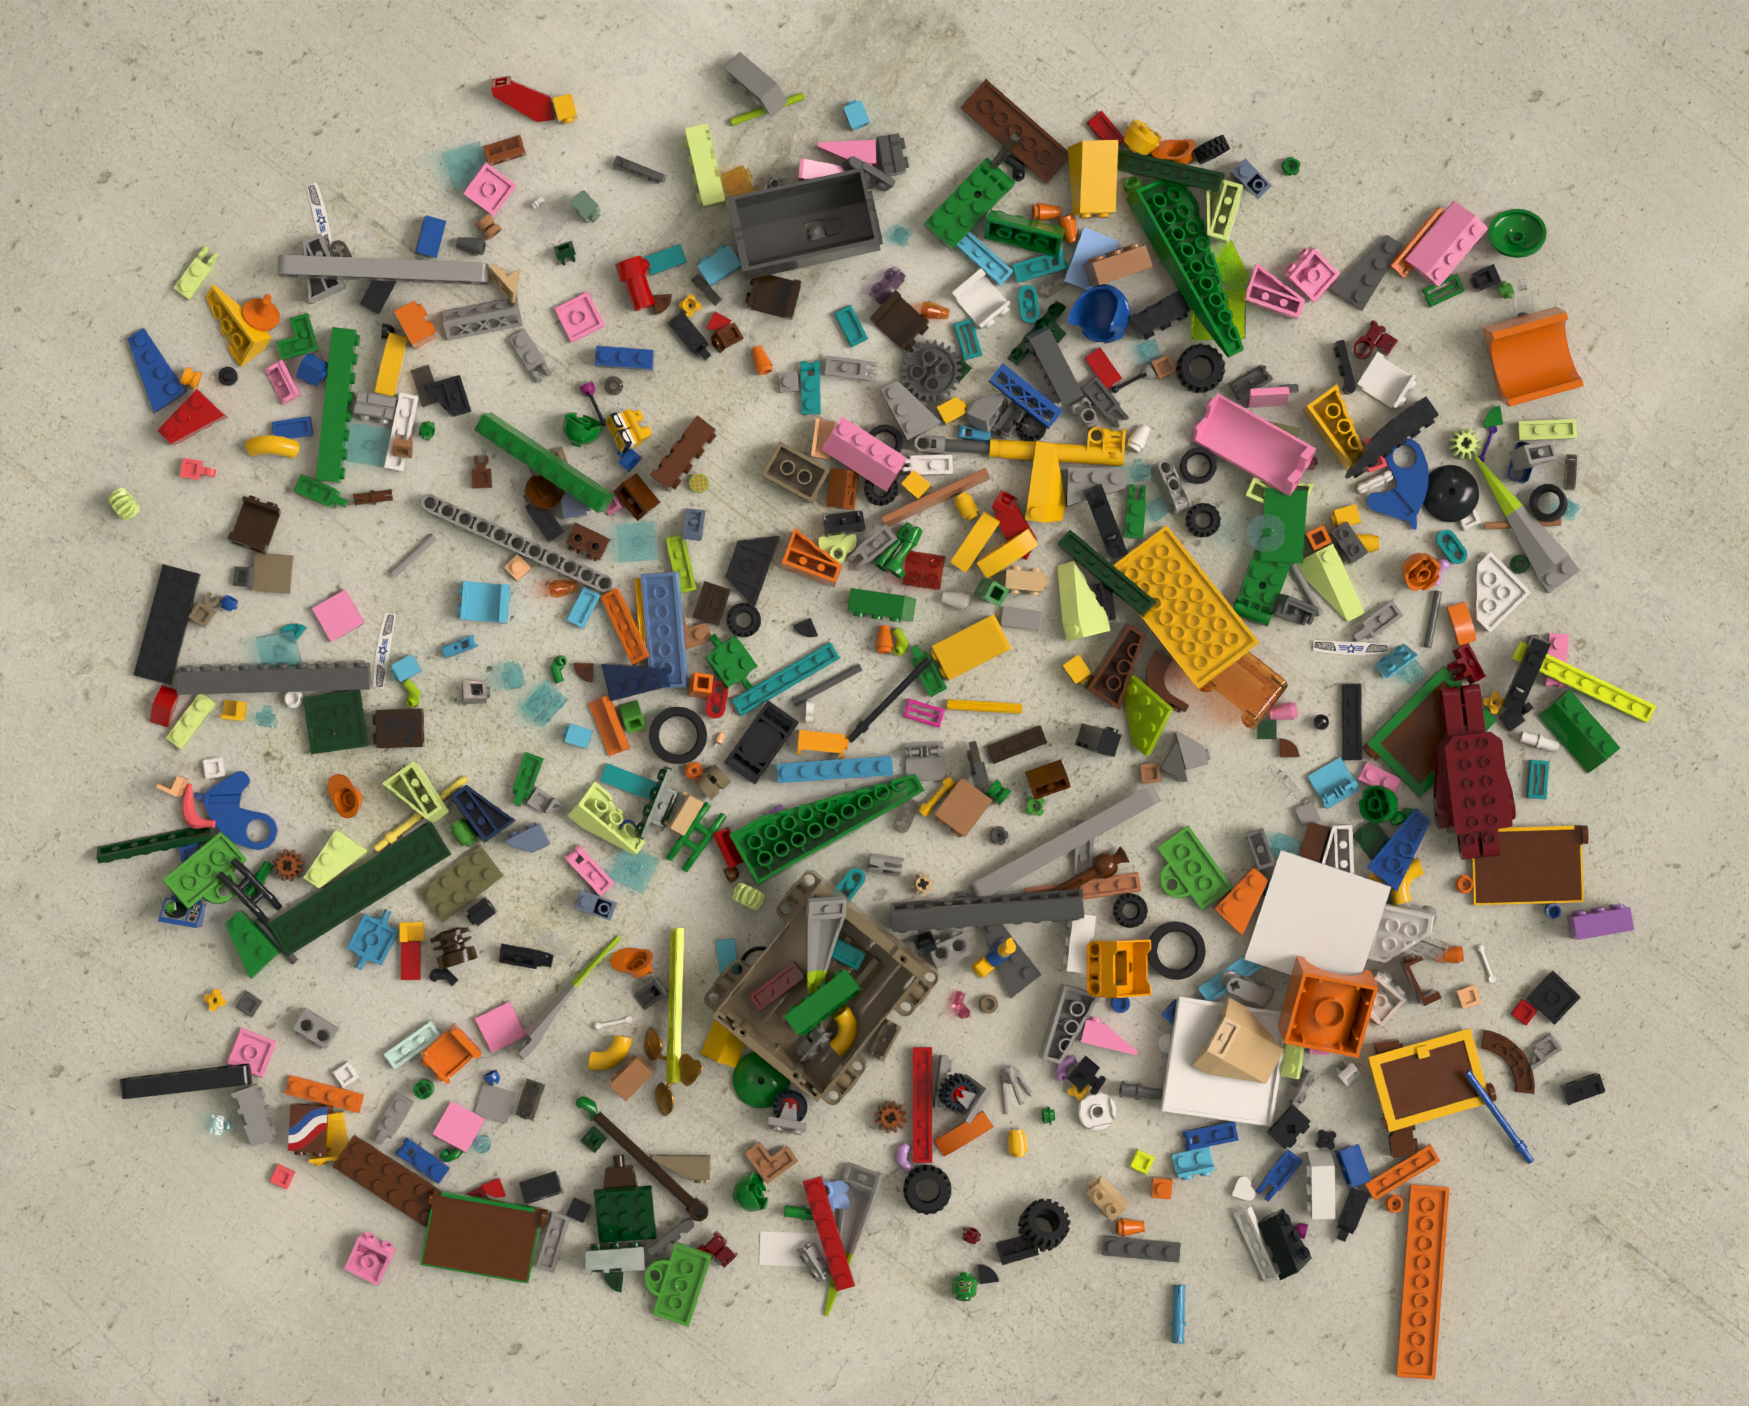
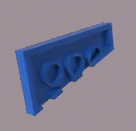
M145 328L127 338L154 413L187 393Z
M1415 808L1367 866L1370 871L1391 886L1396 892L1406 875L1431 820Z

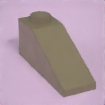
M652 1155L653 1161L690 1180H695V1183H706V1180H710L711 1155Z

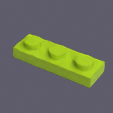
M682 534L667 537L666 543L673 572H679L681 594L696 591L686 539H682Z

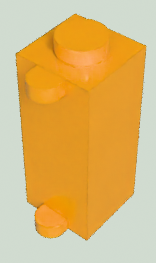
M799 730L797 755H801V750L840 753L839 759H843L844 750H848L849 739L845 738V734Z

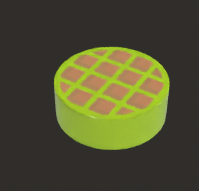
M695 474L690 479V487L694 492H705L709 487V480L704 474Z

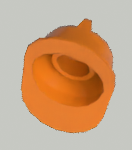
M1191 139L1163 140L1159 142L1157 148L1151 151L1153 157L1181 164L1194 163L1193 150L1196 143Z
M334 774L328 781L327 789L338 814L346 819L352 818L361 808L363 802L362 793L353 786L350 779L345 775Z
M623 948L612 955L610 964L614 970L627 972L634 978H641L647 974H652L653 954L648 949Z

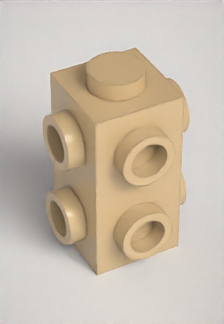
M1010 566V570L1006 569L1005 587L1009 589L1008 593L1020 594V591H1028L1027 595L1039 596V592H1043L1044 588L1047 589L1048 577H1045V572H1041L1040 568H1029V571H1022V567Z
M1103 1175L1098 1179L1096 1177L1087 1184L1086 1194L1088 1199L1100 1208L1101 1213L1105 1217H1109L1113 1221L1126 1210L1128 1201Z

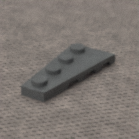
M1386 235L1330 291L1363 310L1390 267L1389 264L1394 260L1403 244Z
M985 925L980 927L990 950L996 944L1012 938L1003 925ZM1014 938L1013 942L1016 945V950L1010 958L997 966L1011 998L1042 975Z

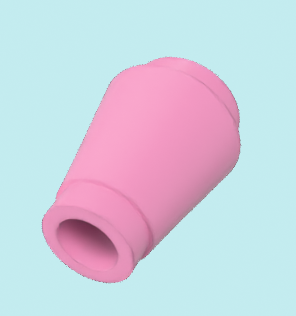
M1290 701L1270 708L1271 720H1294V718H1298L1296 702L1291 703Z

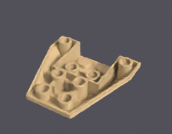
M1228 997L1219 1012L1223 1017L1205 1050L1200 1048L1191 1065L1210 1075L1266 1084L1284 1049L1244 1005Z

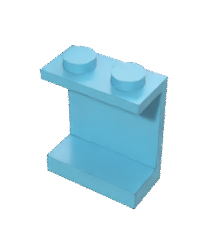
M463 581V585L459 586V596H462V603L458 604L457 615H460L461 620L508 623L511 585Z

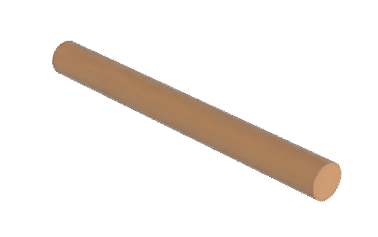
M1561 518L1553 522H1544L1536 519L1543 527L1561 526ZM1508 521L1484 522V530L1511 528Z

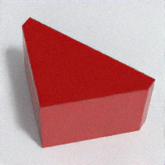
M161 686L152 703L150 722L169 728L179 698L177 690Z

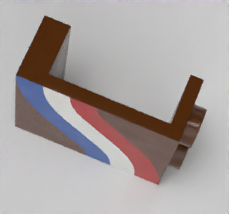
M1413 953L1403 957L1404 961L1400 962V965L1418 1003L1426 1006L1441 999L1439 991L1434 989L1422 994L1410 968L1411 965L1424 960L1423 957Z
M306 1103L290 1105L288 1151H294L295 1155H306V1152H311L313 1156H324L325 1153L331 1152V1148L326 1146L328 1115L333 1113L332 1105Z

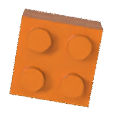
M412 301L394 311L415 349L436 339L434 333L437 331L430 320H426L425 317L428 314L421 303L417 304L415 301Z

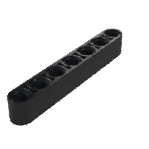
M237 1064L120 1079L122 1099H132L252 1084L253 1082L250 1064Z

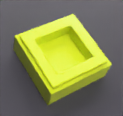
M1137 1149L1129 1167L1147 1175L1155 1157Z

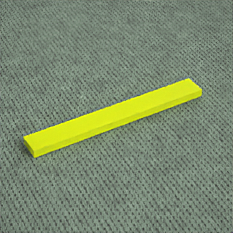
M1520 641L1511 658L1521 662L1528 644ZM1546 654L1539 672L1646 723L1649 722L1656 708V705L1549 654Z
M684 928L670 930L667 1083H680L679 1059L681 1057Z

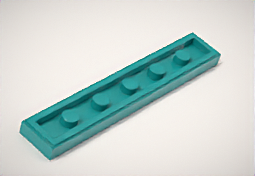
M831 642L733 698L731 701L740 716H743L837 661L840 657Z

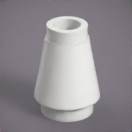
M1140 424L1126 441V448L1136 454L1143 451L1150 429Z
M943 592L942 603L961 611L969 609L971 595H968L967 592Z

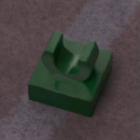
M572 241L554 247L558 261L561 260L563 266L566 265L565 258L570 257L575 262L574 255H576Z
M592 1126L580 1141L595 1153L606 1141L607 1137L596 1127Z

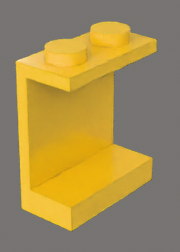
M344 1111L333 1112L328 1115L326 1147L331 1148V1152L325 1153L324 1156H313V1153L310 1152L311 1158L309 1163H314V1166L326 1165V1161H333L335 1163L348 1144Z

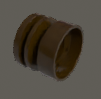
M469 927L452 928L440 932L430 939L431 943L440 941L441 944L433 948V951H443V954L436 958L439 970L478 958L475 946L465 947V942L471 940L472 937H462L463 933L470 931Z

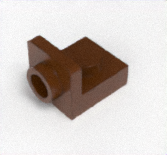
M735 322L716 331L710 339L713 347L719 353H722L727 348L742 341L744 337Z

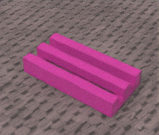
M908 699L903 717L940 728L945 709ZM912 703L940 712V715L910 707ZM912 711L918 714L938 719V722L935 723L916 716L909 715L908 712Z

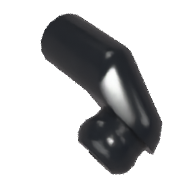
M1009 154L1004 162L1012 167V177L1015 181L1019 182L1025 177L1024 164Z
M435 968L429 974L431 981L436 982L437 980L445 979L451 986L459 980L447 968L442 970Z

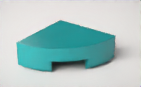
M292 623L285 625L280 631L293 642H296L307 627L302 624Z

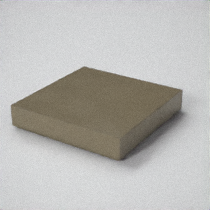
M254 552V580L251 590L290 594L294 556L270 553L264 555Z

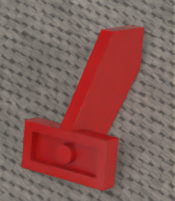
M511 76L492 79V95L498 100L536 122L555 120L551 96L511 80Z
M1000 490L992 505V509L997 520L1000 521L999 525L1006 541L1026 529H1029L1037 541V537L1016 504L1018 498ZM1031 551L1022 556V558L1027 560Z

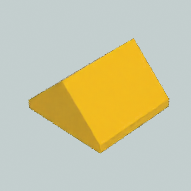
M714 1019L701 1054L716 1062L736 1068L746 1044Z

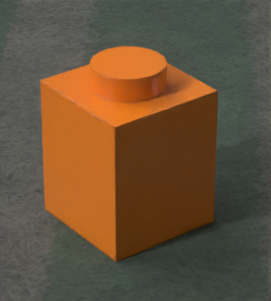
M1324 525L1305 534L1306 541L1312 552L1331 543Z
M694 672L689 677L687 696L706 699L712 693L713 675Z
M1152 1176L1150 1196L1152 1198L1171 1200L1173 1180L1171 1178Z

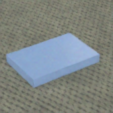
M1082 227L1063 282L1086 291L1093 286H1089L1083 265L1088 263L1087 259L1101 255L1106 257L1105 253L1116 250L1119 241Z

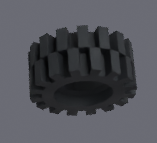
M1220 135L1195 148L1193 152L1199 164H1204L1230 150V147L1224 135Z
M896 478L889 487L887 494L879 496L874 492L875 484L867 479L864 483L865 496L874 505H888L894 501L898 494Z
M1209 503L1196 504L1187 512L1185 518L1186 527L1194 536L1200 538L1209 537L1220 527V513L1215 506ZM1199 513H1206L1210 516L1209 526L1202 528L1197 525L1196 517Z
M738 603L727 613V626L738 637L752 636L759 630L761 625L760 613L751 604ZM740 613H748L750 615L751 623L748 627L742 628L738 626L736 618Z
M1126 893L1116 899L1113 905L1115 920L1124 927H1138L1147 918V904L1139 895ZM1128 903H1133L1138 908V913L1133 918H1127L1123 914V908Z

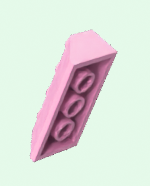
M1452 201L1404 260L1429 284L1439 287L1488 227L1470 211L1457 202Z
M843 416L831 432L822 451L886 492L907 461L905 456Z

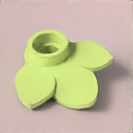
M845 534L819 537L820 549L824 550L839 563L845 561L847 554L855 549L857 543L855 534L846 537ZM837 550L841 552L839 558L834 556V552Z

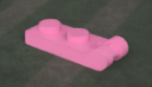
M1548 633V642L1551 645L1547 654L1567 663L1569 635ZM1545 675V687L1554 685L1558 686V688H1565L1564 683Z
M578 844L574 848L575 850L571 854L568 853L564 858L602 896L615 882ZM581 855L584 860L578 864L576 859Z

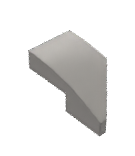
M537 786L526 801L528 805L546 814L567 809L566 805Z
M1552 1033L1535 1043L1531 1063L1532 1070L1562 1050L1561 1045Z

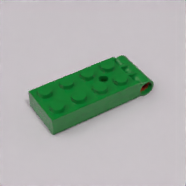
M987 157L925 221L924 226L952 251L1011 190L1015 182ZM979 193L981 197L976 198L974 194Z
M1261 530L1233 609L1239 617L1268 627L1273 614V608L1279 593H1281L1291 563L1260 561ZM1263 582L1265 589H1260L1259 583Z

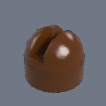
M736 867L723 870L729 883L739 878V872Z

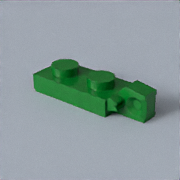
M301 474L294 489V492L328 507L334 508L338 504L346 508L348 500L339 497L341 492L337 491V489Z
M917 645L910 648L915 656L911 659L914 668L926 657L931 659L926 651L921 653ZM932 661L919 675L930 697L947 689Z
M525 752L513 785L512 793L516 794L513 804L521 806L524 797L529 799L544 758Z

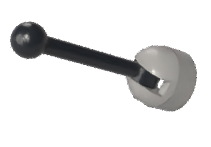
M1148 363L1141 368L1138 376L1119 386H1113L1111 390L1113 393H1118L1119 389L1140 378L1150 380L1156 377Z

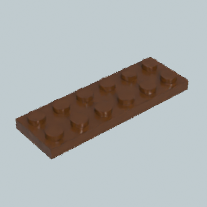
M987 79L982 82L960 108L1046 184L1069 159L1068 150Z
M354 1134L333 1164V1168L427 1228L431 1205L428 1204L429 1193H434V1189H440Z

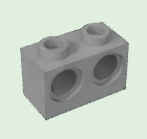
M958 931L949 934L948 939L941 941V938L935 940L937 948H944L946 950L945 957L937 958L935 951L930 952L937 969L972 955L964 933L959 934ZM956 940H961L964 943L963 948L959 951L953 949V942Z
M306 1008L292 1029L296 1031L295 1034L304 1040L305 1038L312 1041L311 1044L321 1050L322 1047L324 1049L328 1048L339 1027ZM304 1020L311 1022L310 1030H305L302 1027ZM320 1030L327 1032L328 1038L326 1040L319 1038L318 1033Z

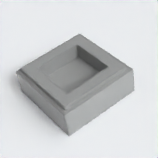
M1312 801L1294 809L1302 826L1320 819Z

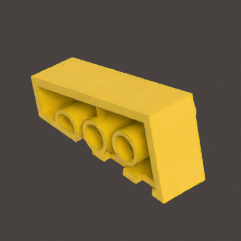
M1335 385L1307 405L1302 411L1345 470L1348 471L1355 458L1363 449L1358 434L1355 432L1352 419L1348 415L1345 402L1341 398L1338 385Z

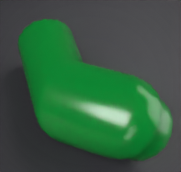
M563 655L555 657L550 666L555 684L564 681L561 671L567 663V658Z
M581 1097L576 1100V1106L587 1110L590 1121H593L592 1119L598 1114L595 1101L588 1097Z
M454 1148L450 1153L448 1149H444L440 1157L444 1159V1162H451L458 1159L463 1152Z

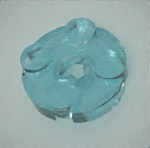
M1263 513L1255 516L1250 521L1246 534L1253 548L1258 551L1269 552L1278 549L1285 540V527L1277 516ZM1263 528H1270L1271 530L1269 533L1271 534V536H1265L1263 538L1261 536L1263 534L1261 530Z

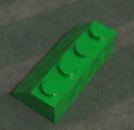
M991 210L986 220L984 239L1059 257L1065 229L1058 225L1042 223L1039 220H1029L1019 215L1014 216L1003 211Z
M1566 690L1537 715L1587 773L1604 763L1620 749L1619 745L1571 690Z
M838 970L832 975L833 979L828 983L824 981L817 987L818 991L813 995L811 993L807 994L801 999L803 1002L800 1005H793L786 1011L787 1015L784 1018L797 1035L805 1036L864 990L848 970Z

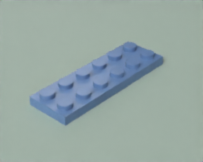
M679 572L640 574L646 644L651 656L648 658V666L666 668L670 687L667 688L688 687Z

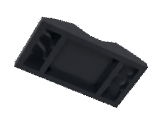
M768 700L724 763L755 785L799 722Z

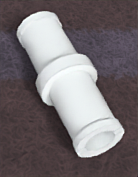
M1524 730L1520 733L1519 742L1532 745L1535 749L1542 748L1556 753L1559 748V741L1545 738L1542 734L1535 735Z

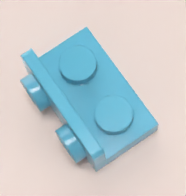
M1209 1147L1171 1154L1176 1177L1181 1178L1182 1181L1192 1179V1175L1199 1173L1200 1176L1210 1175L1211 1171L1215 1170Z

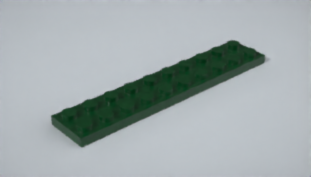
M430 822L271 921L268 925L287 956H290L452 854L433 823Z

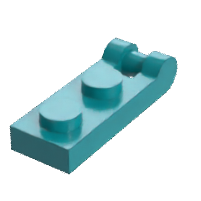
M1060 250L1059 257L1042 255L1012 264L1017 284L1066 270L1068 263H1065L1063 257L1065 256L1064 250ZM1056 259L1058 265L1053 266L1051 260Z
M801 361L802 415H821L820 361H814V363ZM807 370H814V376H807Z

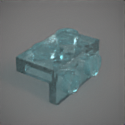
M546 679L520 708L537 724L543 727L564 706L568 699Z

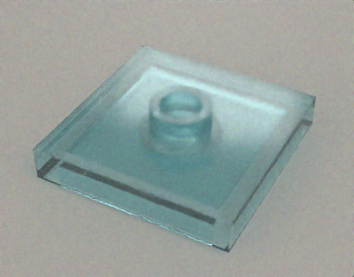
M480 141L443 152L454 190L468 186L481 166L486 162Z
M353 423L346 461L384 467L391 429Z
M655 521L617 524L620 563L658 560Z
M294 629L255 638L261 663L277 665L280 662H287L288 665H296L297 662H302Z
M622 849L609 877L644 894L661 859L641 849L636 856Z

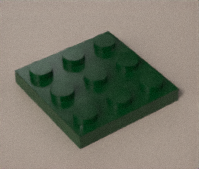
M361 690L303 697L311 755L369 746Z
M652 1185L594 1190L599 1243L657 1239Z

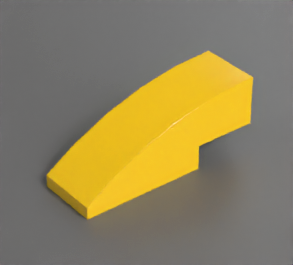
M389 333L375 392L392 397L396 394L408 342L407 336Z
M984 511L950 563L966 573L1000 521Z
M1026 529L979 558L977 565L985 577L989 578L1038 546V543L1029 529Z

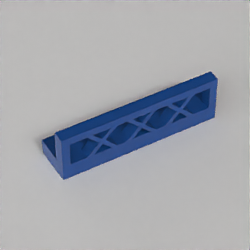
M1003 363L988 381L1047 429L1051 427L1063 411ZM996 377L1001 379L1006 384L1001 385L1000 383H998L995 380ZM1012 389L1015 390L1021 396L1013 395ZM1027 401L1034 405L1036 408H1030L1029 406H1027ZM1042 413L1051 419L1050 422L1042 417Z

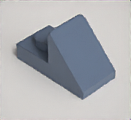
M686 509L682 539L702 540L706 510Z

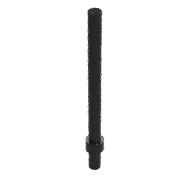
M926 657L864 721L861 720L856 725L857 728L847 737L849 741L853 743L862 733L864 734L872 722L932 663V660Z

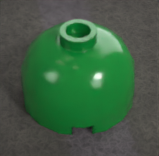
M568 412L563 422V433L573 446L581 447L582 445L593 443L598 438L602 426H600L601 423L590 416L583 414V417H577V413Z
M1372 785L1362 792L1364 795L1359 800V809L1365 820L1379 824L1388 822L1394 817L1398 809V799L1390 788Z
M754 1172L746 1174L735 1183L732 1195L733 1200L743 1210L755 1212L765 1209L768 1205V1197L764 1198L763 1191H767L766 1186L759 1174H754Z

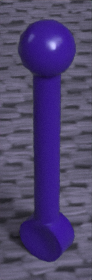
M1496 426L1490 427V434L1481 456L1478 457L1482 462L1485 461L1484 456L1493 434L1497 432Z

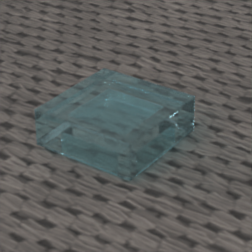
M1162 496L1146 505V510L1154 522L1169 514Z

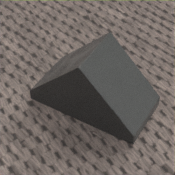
M1175 744L1164 759L1160 769L1181 782H1187L1179 744Z
M657 977L635 993L634 996L644 1010H646L669 992Z

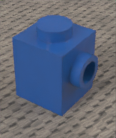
M307 353L300 363L296 377L317 387L321 381L324 382L327 378L328 371L326 369L328 362Z

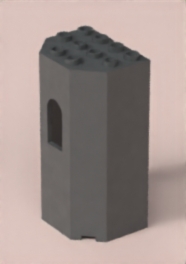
M863 168L727 197L745 280L880 251V244H883L873 194L872 191L868 192V189H871L868 173H864ZM830 217H838L842 220L844 227L838 235L808 241L805 223Z

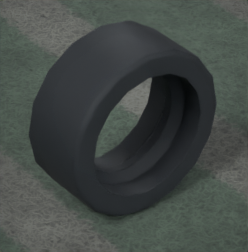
M879 425L870 431L869 434L874 437L881 432L892 434L896 440L894 450L898 453L901 452L903 445L902 437L893 426Z
M1202 447L1187 451L1180 462L1182 476L1193 484H1203L1209 481L1215 475L1217 469V461L1214 455L1208 449ZM1194 455L1205 456L1209 461V471L1202 477L1192 476L1187 469L1188 460Z
M1553 484L1538 486L1530 496L1529 506L1531 511L1538 519L1544 522L1559 520L1567 510L1568 501L1566 495L1558 486ZM1547 492L1555 493L1560 500L1558 509L1550 514L1541 512L1537 506L1539 497Z

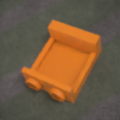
M455 1022L420 1052L422 1064L427 1069L431 1067L435 1072L434 1076L440 1082L444 1081L447 1085L450 1083L449 1079L473 1057L477 1060L482 1055L480 1048Z

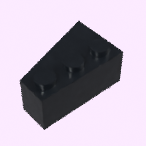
M1082 723L1075 745L1109 757H1115L1122 735L1118 734L1119 730L1112 727H1105L1103 729Z

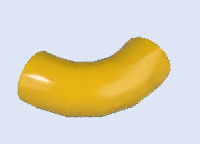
M276 435L255 436L249 438L245 444L246 450L251 456L274 454L289 459L295 458L300 448L298 441Z
M1418 857L1413 858L1398 891L1396 892L1393 888L1390 890L1394 906L1412 900L1409 891L1410 884L1414 879L1424 875Z
M848 1005L842 1006L832 1015L838 1025V1033L829 1044L840 1057H843L849 1051L857 1036V1021Z
M613 1035L611 1046L607 1050L602 1052L591 1051L588 1070H608L619 1065L628 1054L632 1038Z

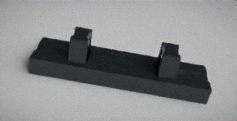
M1102 484L1083 490L1110 561L1128 554ZM1116 535V537L1113 539H1107L1108 537Z
M1535 636L1531 637L1501 704L1502 707L1521 713L1550 648V642ZM1517 688L1524 690V692H1520Z

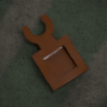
M485 455L483 463H479L478 456H474V463L477 465V469H472L473 489L492 488V469H486V465L489 463L487 455Z

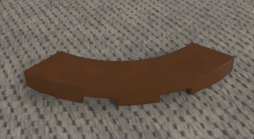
M1483 1029L1481 1049L1496 1053L1508 1064L1514 1077V1091L1535 1094L1533 1071L1523 1051L1507 1037Z

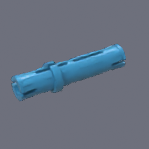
M1173 1285L1172 1343L1177 1344L1179 1336V1344H1184L1186 1285H1180V1293L1179 1285Z

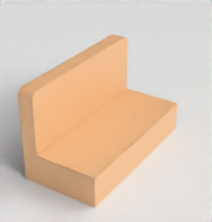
M816 418L811 451L812 458L830 460L831 456L822 451L835 427V421Z
M177 776L172 787L165 784H157L156 788L175 797H183L190 779L185 776Z

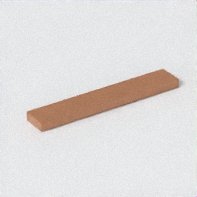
M986 468L981 469L882 516L884 524L890 527L990 480L989 473Z
M1139 872L1115 875L1107 879L1094 878L1076 889H1083L1084 899L1140 892ZM1062 883L1024 889L1025 893L1046 892Z

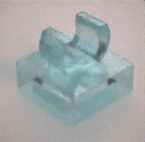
M1142 459L1134 460L1135 468L1130 469L1132 482L1151 479L1150 465H1143Z
M1416 659L1405 666L1401 672L1402 676L1405 673L1410 675L1411 678L1407 681V684L1413 681L1417 683L1427 674Z
M264 705L263 713L256 712L255 720L257 726L276 728L277 718L276 714H272V706Z
M213 1114L211 1133L213 1135L222 1136L223 1130H232V1122L224 1121V1116L221 1114Z

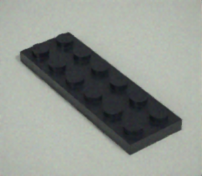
M165 564L162 565L134 676L172 685L201 574Z

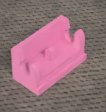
M283 360L266 368L265 372L282 405L302 396Z

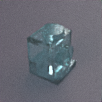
M515 661L504 663L502 677L504 683L509 685L505 687L506 691L526 686L520 663L515 664Z
M1278 832L1271 850L1276 851V849H1279V854L1283 850L1299 855L1302 847L1299 846L1301 842Z

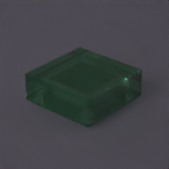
M1257 720V739H1277V720Z

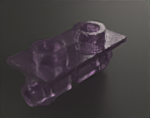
M895 266L889 268L884 273V278L872 286L871 292L868 295L875 298V301L881 305L893 293L889 287L891 286L897 290L905 281L906 275Z

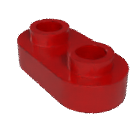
M720 680L713 682L712 693L707 698L706 713L711 718H720L726 708L729 688L726 689ZM718 686L723 688V692L721 694L716 693V688ZM714 705H717L719 707V711L717 713H714L712 711V707Z

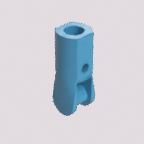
M957 425L959 428L958 435H956L957 438L990 442L992 430L987 433L975 427ZM966 429L972 430L971 437L965 436Z
M468 636L442 646L445 658L447 659L478 647V644H475L473 639L475 636ZM466 641L468 648L463 649L461 642Z

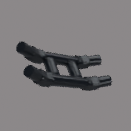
M233 858L230 863L245 878L236 885L222 871L216 877L250 909L262 924H266L269 919L256 904L263 897L276 910H280L282 904L237 858ZM250 883L258 890L251 899L243 892Z

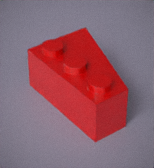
M196 389L157 431L170 444L175 446L228 417L200 390Z

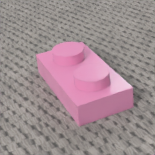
M1366 762L1358 780L1370 786L1381 785L1388 787L1395 793L1401 778Z

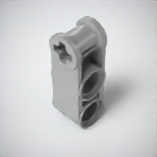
M1162 459L1153 464L1150 468V473L1169 513L1177 515L1183 509H1190L1192 506L1191 499L1187 495L1172 461Z
M1231 970L1225 971L1220 977V982L1226 987L1228 992L1262 1007L1268 1005L1275 992V989L1271 986Z

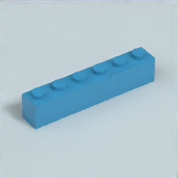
M892 756L777 764L778 783L893 775Z

